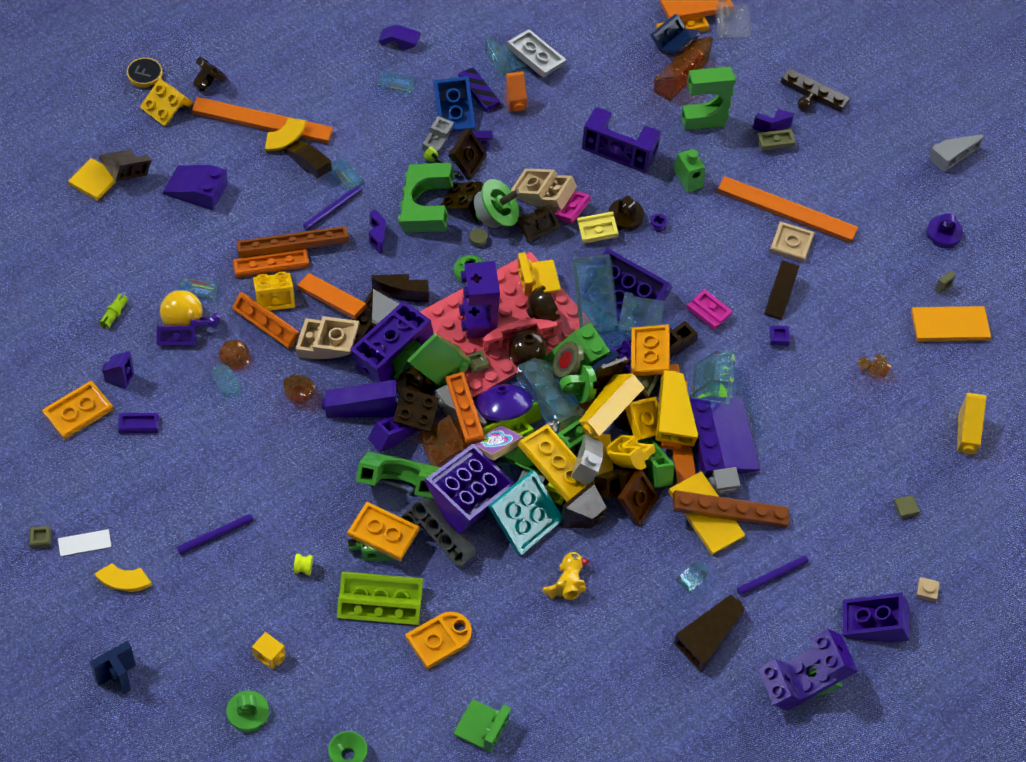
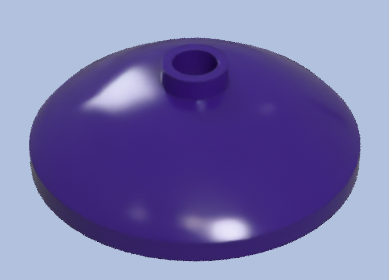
M511 384L490 387L484 390L475 400V407L482 417L494 421L512 420L523 416L533 405V398L530 392L520 386Z

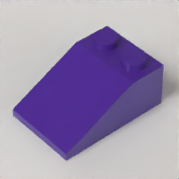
M179 165L166 185L163 194L214 210L228 185L227 170L212 165Z
M895 593L843 600V637L889 643L908 641L909 604L904 594Z

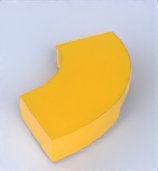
M288 118L286 124L280 130L268 132L265 151L282 150L295 140L297 141L305 129L306 120Z
M111 563L94 573L101 584L112 590L137 592L152 586L151 581L141 567L135 570H122Z

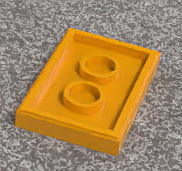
M669 324L632 327L631 374L633 373L637 377L663 375L664 370L670 371Z
M91 380L42 409V413L63 440L113 411L114 408Z
M366 502L349 528L347 536L401 562L420 531V527Z

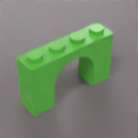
M731 66L689 70L687 84L691 96L715 94L717 96L706 103L684 105L682 107L681 120L684 130L725 126L726 120L729 119V108L732 105L733 86L736 84V74H733Z
M451 163L409 164L408 172H405L404 198L400 202L401 215L398 216V223L402 226L404 233L447 231L449 216L445 205L421 206L416 203V200L422 193L431 189L453 188L455 174Z
M368 451L359 462L355 482L375 486L381 479L403 480L416 486L414 495L434 499L425 483V479L441 467Z

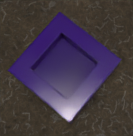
M770 325V345L789 346V326Z

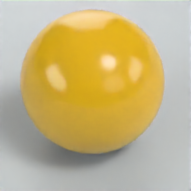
M185 290L169 293L160 305V317L164 325H192L190 324L191 319L196 318L200 320L203 313L201 302L197 296Z

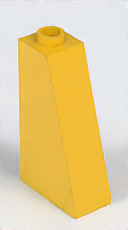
M664 370L660 383L655 440L694 446L698 438V432L684 374L673 370Z
M633 373L613 375L579 420L582 430L587 435L600 436L644 389V386Z

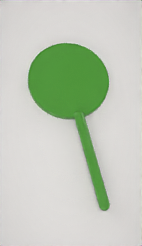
M503 456L499 457L509 463L518 465L529 471H536L537 474L543 476V474L540 471L532 467L525 466Z

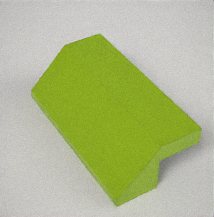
M342 571L337 618L419 625L423 578Z

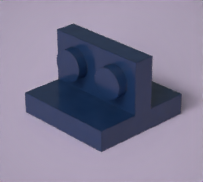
M128 641L90 661L93 677L98 686L111 680L116 689L120 688L123 694L131 690L126 671L136 666L132 647Z

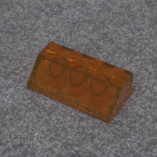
M713 37L697 39L696 42L688 45L684 52L676 55L673 62L665 67L663 73L655 77L653 92L671 102L687 85L689 70L702 69L709 62Z

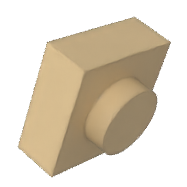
M920 577L916 598L935 603L938 597L940 582Z

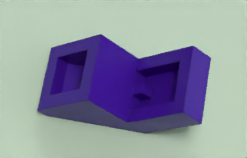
M395 24L382 30L378 42L383 46L395 41L402 50L417 46L421 33Z
M779 108L774 118L757 113L752 129L760 132H770L790 128L794 113Z
M374 209L369 212V224L373 227L369 231V243L381 254L383 253L386 236V220Z

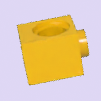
M265 632L252 646V654L272 670L276 665H280L284 661L285 646Z

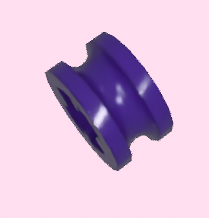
M660 213L654 214L651 217V229L656 232L663 231L666 228V216Z

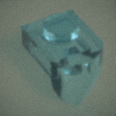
M705 562L691 564L676 579L690 594L706 579L707 567Z

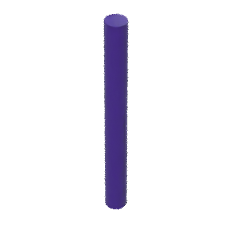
M358 185L304 223L303 228L309 230L361 192V188Z
M251 514L245 515L177 546V551L179 554H182L252 522L253 518Z
M804 555L738 587L737 592L739 595L745 594L808 563V558Z

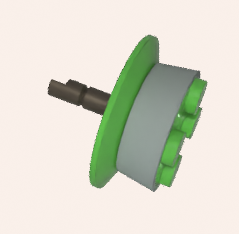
M496 179L486 181L482 186V190L474 197L477 219L491 228H498L500 225L506 227L514 225L519 217V207L516 200L519 195V189L511 191L503 182Z

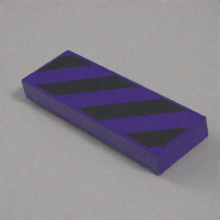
M474 67L459 72L458 77L469 76L471 94L485 112L500 106V100Z

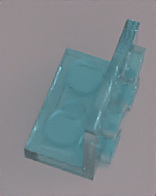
M493 37L486 38L485 53L499 77L530 67L506 47V44L499 45Z
M625 292L618 329L622 333L631 334L632 327L661 325L665 302L635 297L633 293Z

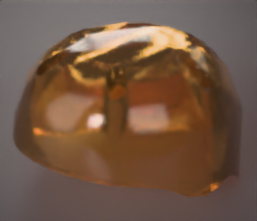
M230 340L225 342L220 348L218 354L219 361L228 369H240L249 362L250 351L244 342Z
M298 374L285 378L284 393L289 400L302 403L309 400L314 394L315 384L310 378Z

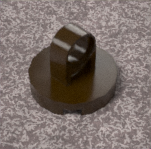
M201 56L196 60V64L202 69L194 79L193 85L200 91H205L214 79L224 83L228 77Z
M630 196L614 201L609 207L608 212L613 211L618 230L629 229L628 231H633L641 226L644 218L643 208Z
M415 367L406 369L397 379L399 396L402 387L431 396L434 393L435 383Z

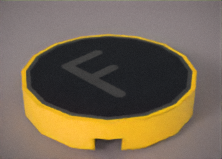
M152 58L136 59L127 68V76L130 83L139 88H148L150 85H155L159 78L162 79L161 65Z

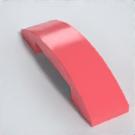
M526 319L502 325L483 338V351L502 348V341L512 339L516 333L525 329L534 330L543 338L556 336L557 322L544 319Z

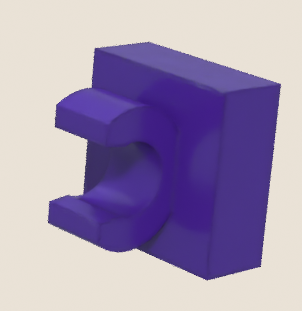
M492 130L474 131V135L479 143L486 142L487 148H489V140L493 138Z

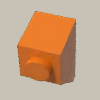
M523 71L506 74L505 100L509 113L526 110L527 94Z

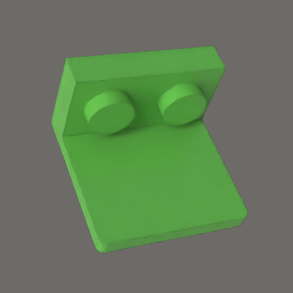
M472 699L454 731V736L492 753L510 719L511 708L503 704L499 711Z

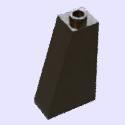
M730 594L676 634L674 644L700 673L705 670L741 620L745 610L743 603Z

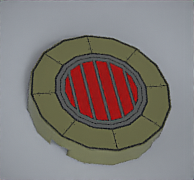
M566 342L559 348L553 361L555 376L562 379L567 375L577 374L581 367L579 365L580 360L583 361L584 358L583 349L580 345L574 342Z

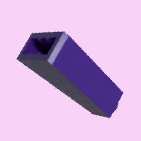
M396 380L326 390V398H322V410H326V417H392L396 411Z

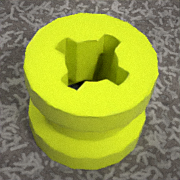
M296 553L294 574L302 572L310 576L313 555L305 557Z

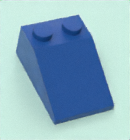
M469 76L434 80L433 89L437 115L454 122L451 131L476 128Z

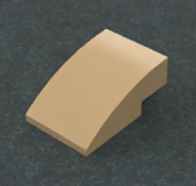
M525 169L511 191L519 189L517 199L537 207L557 206L558 211H562L577 185L573 176L557 175L555 170Z
M322 316L321 320L305 318L296 346L298 358L330 359L349 355L360 322Z

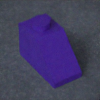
M126 351L113 355L103 365L102 373L104 374L105 382L127 388L135 374L131 352Z

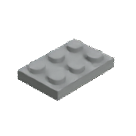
M530 29L507 41L506 47L543 78L565 65L566 62L563 56Z

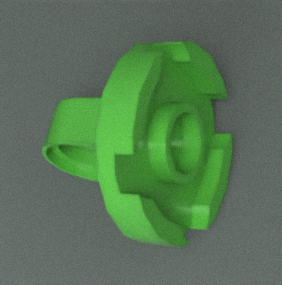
M580 365V370L576 375L563 377L559 384L563 393L574 394L579 403H591L596 395V389H593V382H597L595 371L591 366Z
M246 690L237 693L230 699L227 705L228 722L239 732L250 733L259 730L260 726L266 723L269 717L267 700L256 691Z

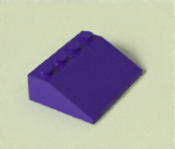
M606 248L578 296L633 327H644L662 306L673 287L668 281Z
M715 396L691 398L690 403L698 432L695 450L700 471H702L705 477L709 478L713 470L732 467L737 468L738 474L759 471L743 399Z
M471 444L425 479V483L444 519L459 534L489 512L488 505L515 484L474 444Z

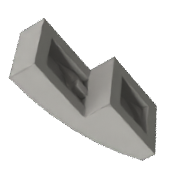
M437 116L430 128V133L422 144V149L427 150L432 146L439 154L452 130L454 122Z

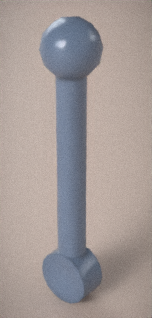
M381 479L377 482L378 484L385 483L407 491L409 494H414L415 492L414 487H406L386 479Z

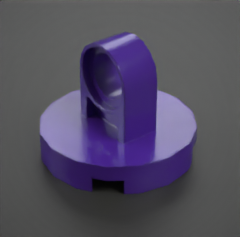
M945 213L933 217L929 221L926 235L928 239L930 237L934 241V245L941 248H951L954 244L960 242L963 228L954 214Z

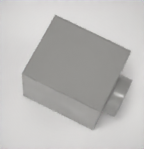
M736 467L713 470L708 478L709 483L718 495L737 492L740 487Z

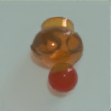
M876 354L872 363L868 357H861L858 360V366L861 371L868 369L869 374L874 377L880 375L884 378L891 368V364L887 363L886 356L882 354Z

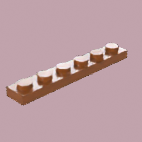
M346 226L239 240L236 241L240 258L334 244L340 245L349 242V235Z
M675 490L673 493L674 512L787 528L789 525V509L785 506Z

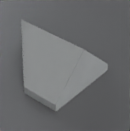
M374 289L372 323L377 325L399 303Z

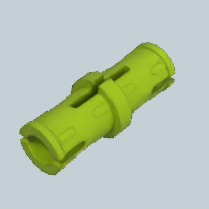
M119 293L113 303L108 305L106 313L99 321V325L102 328L106 325L105 329H109L116 317L118 318L121 315V310L129 301L125 295L121 298L122 294Z

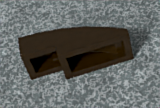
M297 140L284 148V151L306 173L310 171L317 179L332 170L331 160L308 143Z
M782 260L766 306L765 316L782 321L800 265Z
M409 274L372 275V289L376 288L389 294L392 298L404 301L429 302L428 279L409 280Z
M686 321L674 330L670 328V358L698 340V333Z
M646 465V468L643 469V471L648 478V468ZM621 468L595 476L594 485L600 496L609 498L621 493L636 469Z

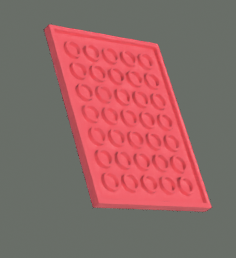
M531 252L526 254L527 259H530L531 262L538 261ZM516 259L497 269L500 289L497 328L514 321L530 319L526 312L528 296L523 294ZM562 287L560 292L550 293L558 308L556 314H560L561 318L554 321L557 322L556 336L544 338L546 342V355L574 331L589 323L592 324ZM462 288L420 312L431 320L435 334L460 346L464 353L469 355L480 350L483 351L484 337L467 339L466 332H462L461 320H464V318L459 313V305H462L464 297ZM511 339L502 341V348L483 351L490 364L489 369L471 374L468 368L464 372L473 401L484 390L504 384L531 369L523 365L519 367L511 361L509 357Z

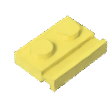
M613 211L577 218L583 244L618 237Z

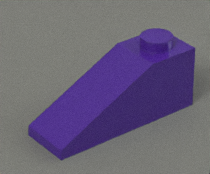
M394 416L376 422L368 440L381 452L393 448L415 433L417 429L393 423Z

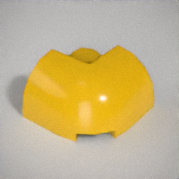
M620 435L607 446V454L612 463L629 469H645V461L656 452L654 444L638 443L637 436Z

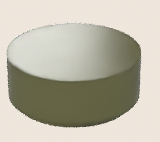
M476 228L470 232L469 241L473 246L481 247L487 243L488 234L485 230Z

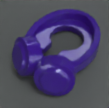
M214 313L210 318L191 319L190 324L214 328L219 324L221 316L218 313Z

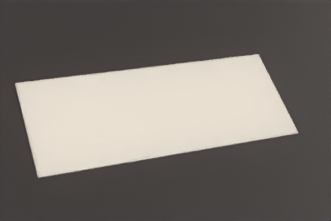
M109 529L58 538L60 556L111 547Z

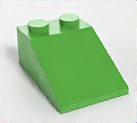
M589 323L574 331L545 356L544 362L559 384L561 378L555 376L553 372V361L557 351L563 344L574 342L580 345L583 349L584 358L583 361L580 360L579 365L591 367L610 354V350L593 325Z
M435 333L407 360L412 366L441 387L447 385L446 376L465 372L472 363L460 346Z

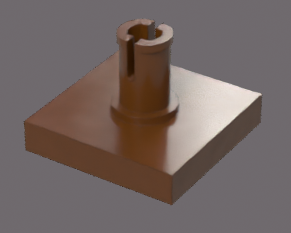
M640 469L635 470L622 492L616 494L617 501L620 502L632 523L637 526L642 524L659 498L644 471Z

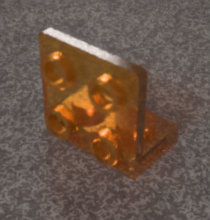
M450 415L432 426L430 433L423 432L419 435V439L433 466H439L470 446V443H465L459 421Z

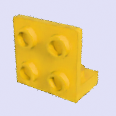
M159 78L140 105V108L159 123L167 126L180 106L183 107L185 105L190 108L194 102L169 83Z
M525 252L518 253L517 269L524 296H529L533 290L541 285L546 287L543 290L545 293L560 292L561 287L554 260L531 262L530 259H527Z
M277 272L275 275L260 274L257 277H253L256 302L269 311L295 308L294 289L290 273Z

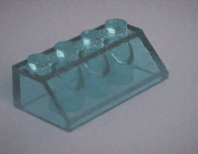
M610 254L572 259L580 328L591 323L598 334L620 332L613 265Z
M727 350L716 351L695 364L691 398L729 404L734 384L735 354Z
M533 358L518 365L517 380L532 395L533 403L537 402L539 404L542 416L556 434L582 418L585 414L584 409L573 394L563 393L559 384L561 378L555 376L553 365L550 361Z

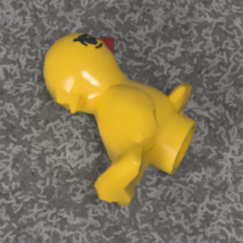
M576 552L566 554L559 565V571L565 572L560 576L556 584L544 587L542 592L550 599L557 595L559 597L563 596L566 600L577 598L579 594L586 591V586H584L586 583L584 580H580L579 572L590 561Z

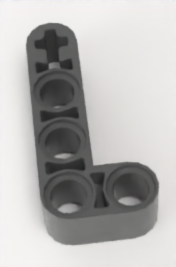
M424 497L414 503L401 516V518L417 526L422 525L456 565L462 566L476 556L474 545L463 532L459 534L444 519L434 499Z

